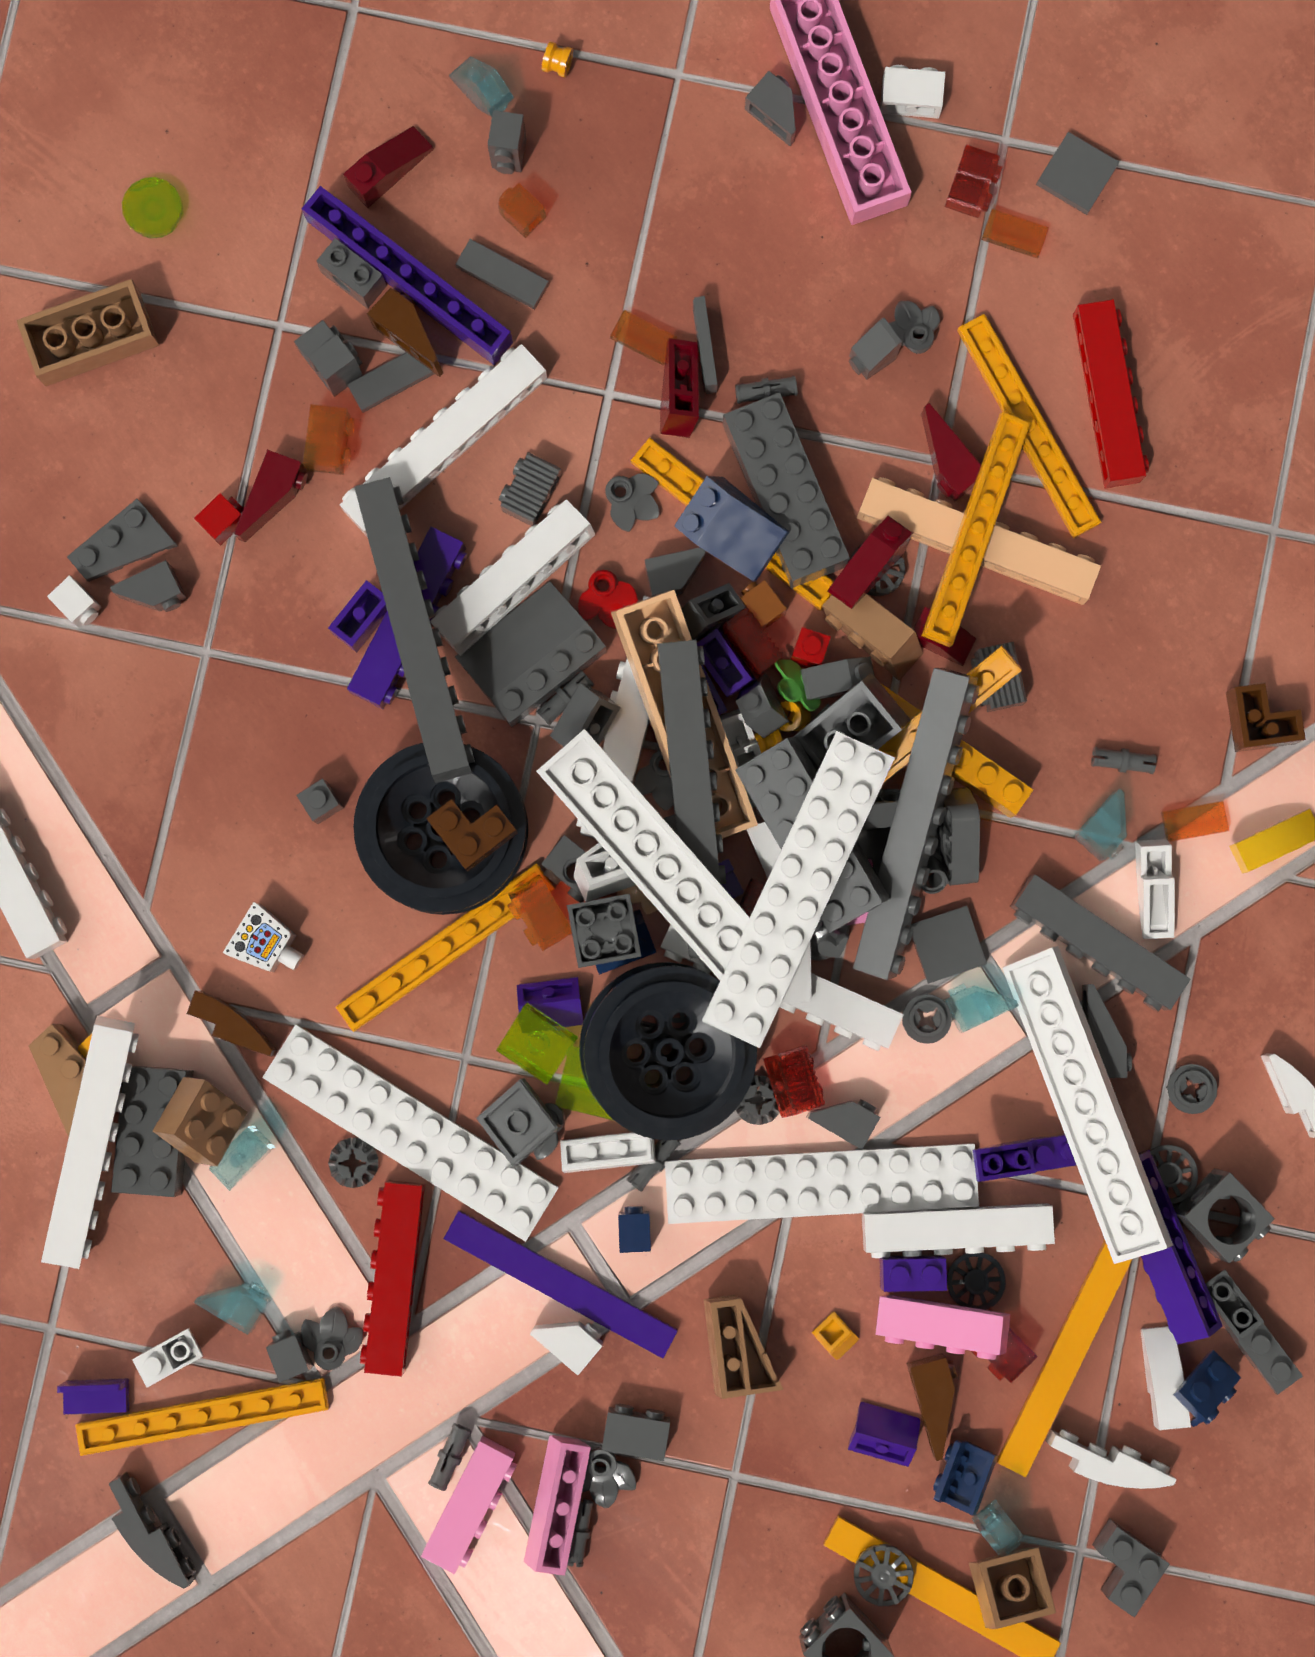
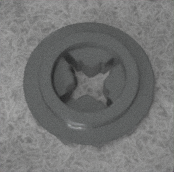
M918 995L911 999L902 1011V1014H904L902 1025L907 1035L919 1043H935L944 1038L951 1027L952 1016L950 1009L941 998L935 995ZM917 1009L924 1013L937 1010L931 1018L936 1029L927 1024L919 1028L916 1027L921 1020Z
M1196 1064L1180 1066L1170 1075L1168 1085L1166 1086L1169 1100L1177 1110L1188 1114H1198L1206 1111L1212 1106L1217 1096V1083L1214 1076L1209 1070ZM1187 1080L1192 1084L1203 1083L1195 1090L1196 1098H1193L1191 1094H1180L1187 1088Z
M754 1075L748 1092L736 1109L737 1114L744 1121L753 1125H763L772 1122L781 1112L783 1105V1095L780 1087L775 1081L766 1076ZM757 1086H759V1091H761L763 1097L772 1098V1101L762 1104L760 1114H758L755 1104L745 1102V1099L755 1097Z
M348 1138L340 1141L331 1150L328 1162L331 1176L340 1185L350 1188L361 1187L369 1183L374 1178L379 1164L378 1155L374 1147L360 1138ZM352 1149H354L357 1160L366 1162V1164L356 1167L354 1176H352L350 1166L340 1163L350 1159Z

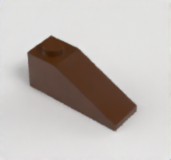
M390 287L367 313L374 329L440 377L444 372L414 308L416 305L415 301L405 292L399 294Z
M943 1353L906 1363L932 1455L936 1461L943 1459L955 1392L953 1379L958 1378L953 1361H947Z

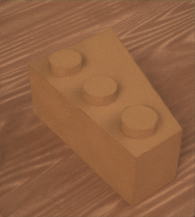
M867 594L853 609L833 595L822 605L827 616L825 621L836 631L841 629L848 635V639L855 646L865 650L897 680H900L923 655L916 632Z
M51 1024L28 1046L65 1131L69 1136L86 1058L78 1051L80 1044L62 1024Z
M735 1295L704 1299L715 1394L721 1399L784 1390L758 1338V1333L742 1299Z

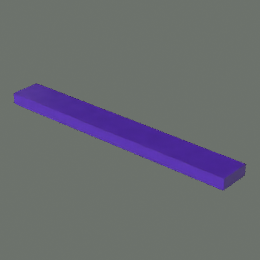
M461 1211L457 1212L443 1238L662 1359L678 1332V1329Z

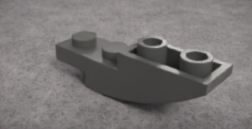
M1226 1270L1206 1283L1223 1326L1254 1369L1259 1371L1276 1395L1303 1377Z
M128 1472L116 1477L109 1483V1486L121 1511L112 1520L122 1537L139 1558L157 1574L183 1589L190 1586L196 1579L194 1575L196 1569L191 1558L184 1556L179 1546L181 1545V1539L176 1529L170 1528L167 1522L155 1527L154 1513L148 1505L144 1506L139 1496L141 1489L134 1477L130 1478Z

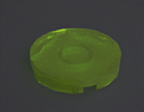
M157 177L142 178L133 183L125 192L122 200V214L133 231L150 239L161 238L173 232L177 227L176 224L183 215V202L176 188L168 181Z

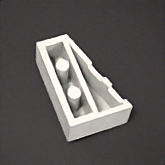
M600 843L576 860L574 879L585 902L636 885Z

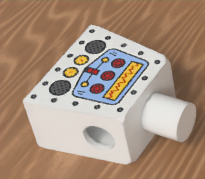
M255 902L251 905L223 951L224 954L270 972H274L280 963L292 970H296L304 957L302 953L290 947L296 934L264 906Z

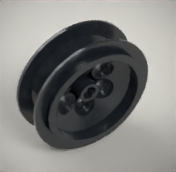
M419 743L407 747L386 759L372 773L360 793L355 809L353 826L354 840L359 859L365 871L379 889L395 901L411 909L429 914L449 915L478 908L501 893L512 881L522 864L527 848L529 831L528 817L523 799L515 783L502 766L493 758L474 747H471L475 762L469 764L472 773L435 783L432 777L424 744ZM450 791L455 794V803L464 815L469 810H477L481 817L497 805L517 830L518 834L468 872L442 838L436 835L435 829L426 819L442 807L439 799L444 792ZM419 803L426 805L427 812L425 816L421 819H414L411 815L413 806ZM412 834H420L423 839L421 847L416 850L409 849L407 845V840ZM438 852H443L447 856V863L442 868H434L432 865V857Z
M650 963L635 967L616 977L606 985L592 1002L583 1021L580 1033L579 1057L581 1069L594 1098L604 1111L622 1127L651 1139H687L701 1135L721 1124L737 1109L744 1099L753 1080L757 1061V1047L702 1021L720 983L718 979L700 969L681 963ZM680 1012L685 1013V1024L680 1028H674L671 1022L672 1017ZM647 1015L654 1016L655 1026L649 1031L642 1030L641 1020ZM695 1038H702L704 1043L702 1050L698 1053H691L689 1050L690 1042ZM632 1044H640L642 1046V1053L636 1059H630L627 1056V1050ZM665 1044L672 1046V1050L668 1055H664L661 1052ZM683 1066L689 1067L690 1075L687 1080L677 1081V1070ZM652 1069L658 1070L660 1075L658 1081L654 1084H646L645 1074Z

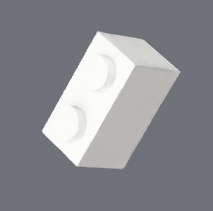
M904 65L885 67L882 79L881 114L939 119L943 107L945 72L931 67H925L921 70L908 69Z

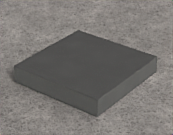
M1068 132L1036 185L1088 215L1117 168L1119 161Z
M967 906L911 924L910 927H913L912 940L927 984L987 964Z
M525 1078L516 1082L476 1118L512 1167L518 1166L561 1128V1125Z

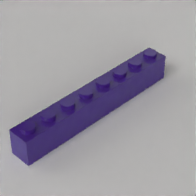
M319 186L301 208L309 224L331 241L334 238L339 240L379 271L387 284L400 294L402 292L408 294L415 301L417 307L494 366L512 345L511 331L322 186Z

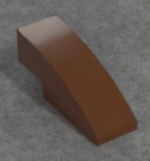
M198 990L194 991L186 1014L214 1023L215 1027L211 1036L267 1056L276 1055L277 1049L269 1038L252 1020L238 1009L208 993Z

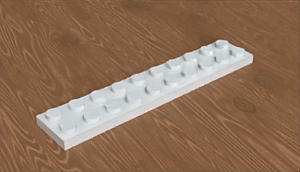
M583 729L536 772L721 981L750 917L592 736Z
M836 731L702 1019L703 1022L758 1048L761 1047L895 757Z
M1059 946L1049 948L1003 967V972L1113 1263H1120L1173 1246Z
M299 1025L294 1026L262 1077L525 1242L559 1188L521 1163L516 1167H512L500 1150Z
M975 1144L665 1161L668 1224L979 1207L978 1182L976 1180L973 1158Z

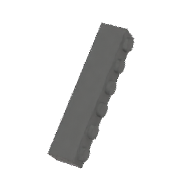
M1035 874L1028 878L1010 905L1016 911L1014 913L1016 918L1028 925L1031 922L1042 928L1040 933L1053 942H1056L1057 939L1067 945L1065 950L1080 960L1084 956L1093 962L1092 969L1105 977L1108 974L1119 980L1117 985L1130 994L1136 991L1145 997L1143 1003L1157 1012L1160 1009L1171 1010L1191 980Z

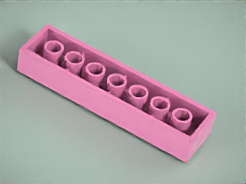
M770 0L771 14L851 225L908 206L911 196L910 187L839 0Z

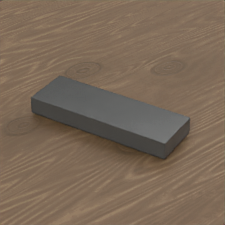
M469 239L455 264L456 268L534 310L549 285L548 280L472 239Z
M705 296L694 297L693 315L704 392L706 394L717 393V378Z
M406 352L352 381L347 386L362 413L435 373Z

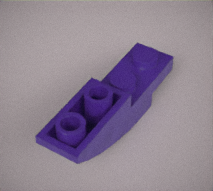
M1065 1134L1007 1142L973 1150L977 1182L1076 1166Z

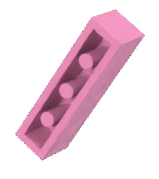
M884 1295L880 1296L876 1335L885 1336V1342L904 1344V1340L916 1341L915 1346L919 1348L934 1349L935 1345L946 1346V1352L965 1354V1350L976 1351L979 1358L995 1360L997 1355H1002L1007 1351L1010 1314L901 1296Z
M549 1435L524 1557V1563L535 1572L564 1576L566 1573L591 1450L590 1446L579 1439Z
M484 1436L481 1437L423 1550L422 1558L453 1574L456 1573L459 1566L465 1568L473 1552L472 1549L468 1548L473 1537L480 1539L488 1521L483 1519L488 1508L494 1511L501 1498L502 1492L498 1491L502 1480L504 1479L509 1482L517 1464L512 1462L515 1456L513 1451Z

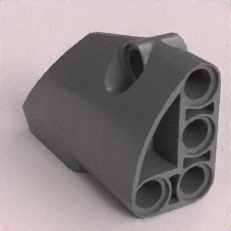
M969 787L953 788L950 795H946L943 805L946 808V815L943 823L940 826L938 825L935 835L938 838L937 848L934 854L929 857L927 864L930 873L933 874L929 875L926 884L921 886L922 890L928 894L939 893L947 884L952 886L978 883L980 814L978 805ZM883 789L879 791L857 838L867 859L872 860L873 869L877 876L901 792L900 789Z

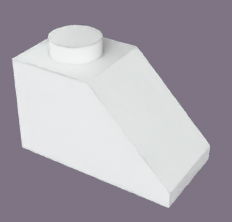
M580 1321L535 1325L530 1332L531 1336L577 1375L580 1374L603 1346V1341L599 1339L602 1334L590 1323L584 1326Z

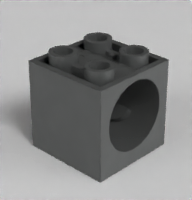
M630 894L567 905L578 968L641 957Z
M1215 1168L1195 1187L1189 1197L1181 1201L1174 1208L1179 1221L1215 1258L1228 1263L1232 1261L1237 1262L1242 1259L1249 1250L1247 1246L1255 1238L1257 1240L1263 1238L1271 1229L1269 1224L1275 1219L1230 1172ZM1231 1196L1239 1206V1224L1231 1235H1216L1215 1238L1208 1226L1210 1208L1218 1199H1230Z
M845 1592L839 1598L837 1596L832 1597L823 1607L825 1612L817 1620L811 1618L800 1630L802 1634L799 1636L805 1657H829L825 1654V1639L833 1631L846 1627L856 1629L865 1636L862 1639L861 1651L854 1657H894L890 1643L885 1635Z

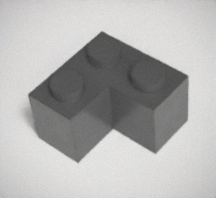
M322 320L296 339L294 343L305 360L335 397L348 387L347 384L363 376L359 368L363 363L357 356L359 354L350 341L347 339L343 342L344 338L334 325L329 328Z
M1109 1518L1092 1544L1102 1556L1116 1565L1100 1590L1111 1602L1135 1618L1170 1564L1161 1554Z

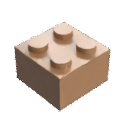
M183 1077L152 1132L193 1162L218 1167L248 1112L207 1080Z
M1039 1547L1024 1548L969 1563L985 1628L999 1629L1056 1613Z

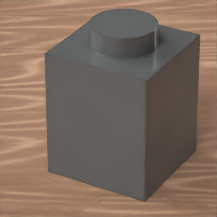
M324 779L319 780L296 795L311 820L316 824L323 822L344 808L329 783Z
M288 1329L272 1336L273 1342L266 1347L279 1383L305 1373L313 1367L308 1350L302 1342L300 1331L291 1334Z

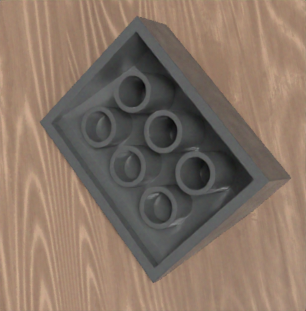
M549 581L501 619L461 656L457 654L455 658L508 724L514 727L553 696L559 687L563 688L581 670L584 671L603 656L607 650L605 644L587 622Z

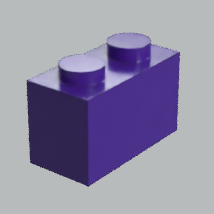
M366 580L328 627L333 635L356 653L379 626L387 612L383 592Z
M715 629L697 642V646H703L704 665L726 697L734 695L756 679L722 629Z
M942 1255L879 1258L880 1288L884 1292L947 1291L946 1258Z

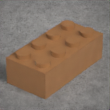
M132 279L16 320L35 375L45 386L159 346L140 290Z

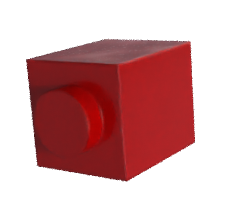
M219 493L194 519L221 546L234 534L244 508L232 496L227 500Z
M801 627L791 660L805 667L822 665L831 636Z

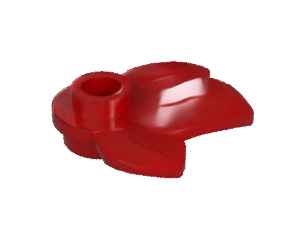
M598 570L589 579V589L579 597L578 611L585 621L598 615L599 619L606 626L617 629L611 612L637 603V594L629 583L618 581L616 575L611 571ZM600 581H607L609 588L602 591L598 588V583Z

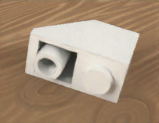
M190 1328L145 1351L132 1359L144 1384L146 1387H149L204 1355Z

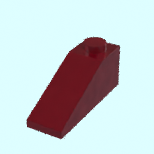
M412 126L366 153L343 173L347 186L369 208L430 154L434 147Z
M668 338L660 405V434L690 438L699 418L698 342Z
M928 403L924 406L921 417L935 478L938 481L937 487L946 498L951 497L955 502L974 487L981 464L933 406Z
M267 449L234 532V535L240 541L246 542L296 497L298 489L302 490L304 488L308 474L305 473L306 468L302 462Z
M888 515L865 540L827 592L853 609L904 554L913 533Z

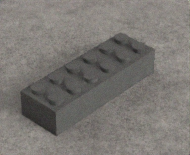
M780 392L723 414L724 430L755 503L789 531L776 554L780 559L791 589L845 568L850 560L849 554Z
M797 737L784 739L735 770L781 850L817 774L815 767ZM857 840L821 916V920L829 933L891 899Z

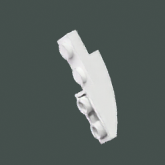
M1061 1429L1060 1433L1050 1430L1046 1438V1442L1051 1447L1072 1457L1069 1467L1075 1473L1098 1482L1125 1488L1145 1489L1172 1486L1177 1480L1168 1473L1170 1467L1155 1459H1152L1150 1464L1140 1459V1452L1126 1445L1123 1446L1122 1450L1112 1446L1107 1457L1108 1451L1093 1443L1086 1447L1077 1442L1078 1436L1064 1429Z

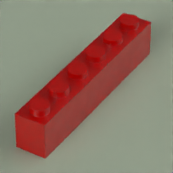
M1114 299L1080 304L1073 313V320L1104 489L1137 484L1149 472V462L1147 456L1142 454L1141 449L1144 436L1141 425L1137 426L1135 414L1138 413V402L1136 397L1131 395L1130 385L1133 383L1131 368L1126 367L1124 357L1127 355V343L1125 338H1121L1119 327L1122 325L1121 311L1119 308H1115Z
M388 1180L385 1182L384 1187H379L377 1206H382L381 1219L376 1218L374 1226V1237L379 1238L378 1249L372 1251L370 1268L375 1269L374 1282L369 1281L367 1300L372 1301L371 1313L365 1314L363 1331L368 1332L367 1345H362L360 1364H365L364 1373L402 1377L405 1373L425 1184Z

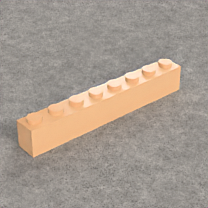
M880 477L877 480L872 478L857 519L878 526L889 515L913 533L910 539L948 554L951 553L965 510L960 512L952 509L950 503L940 499H936L934 502L923 498L924 494L915 489L908 488L905 491L895 487L896 484L889 479ZM996 521L981 563L982 567L1084 605L1089 600L1101 565L1094 563L1095 560L1083 554H1078L1077 556L1066 552V548L1055 543L1043 544L1038 542V538L1026 532L1017 534L1009 531V526Z

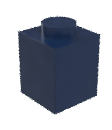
M643 1206L624 1207V1212H618L619 1253L651 1252L650 1211H643Z

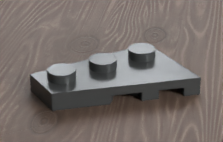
M136 499L69 554L67 558L83 577L90 582L120 570L125 565L140 559L145 560L152 557L155 553L165 549L170 550L178 545L143 504Z

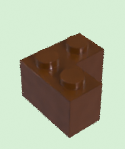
M1266 683L1238 686L1226 692L1235 752L1295 745L1306 740L1301 709L1270 713Z
M452 799L426 818L468 872L518 834L517 830L497 805L472 824Z

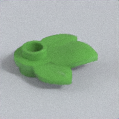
M792 660L777 661L775 666L783 677L777 686L779 694L789 702L801 701L808 711L816 710L820 706L821 701L820 699L807 700L801 670L803 669Z

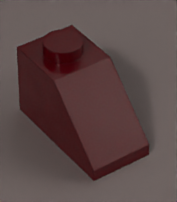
M924 607L913 628L920 646L963 666L976 638L961 626H959L951 647L921 636L931 610Z

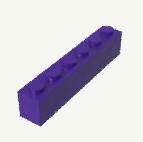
M430 527L418 550L419 560L415 561L414 564L416 572L423 571L427 589L422 590L424 600H431L435 614L440 609L437 604L441 596L446 597L452 588L454 580L451 577L455 569L460 570L467 558V553H465L466 548L462 541ZM388 611L384 615L347 687L351 694L381 709H384L386 703L390 705L398 692V688L395 686L400 676L405 677Z
M1150 1150L1139 1152V1158L1173 1246L1167 1249L1141 1256L1144 1270L1150 1277L1155 1289L1156 1299L1162 1306L1168 1321V1328L1174 1335L1177 1344L1209 1338L1223 1327L1151 1152Z

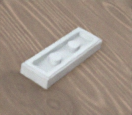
M633 1132L560 1140L562 1172L564 1173L656 1163L654 1139L643 1137Z

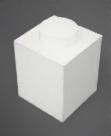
M70 575L47 596L79 628L83 624L86 626L93 622L98 616L97 611L101 608L96 600Z

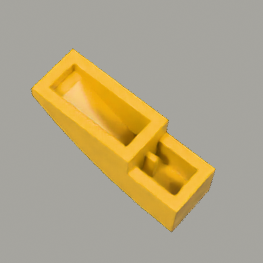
M1307 809L1230 845L1229 847L1242 874L1257 869L1315 841V818L1311 809Z

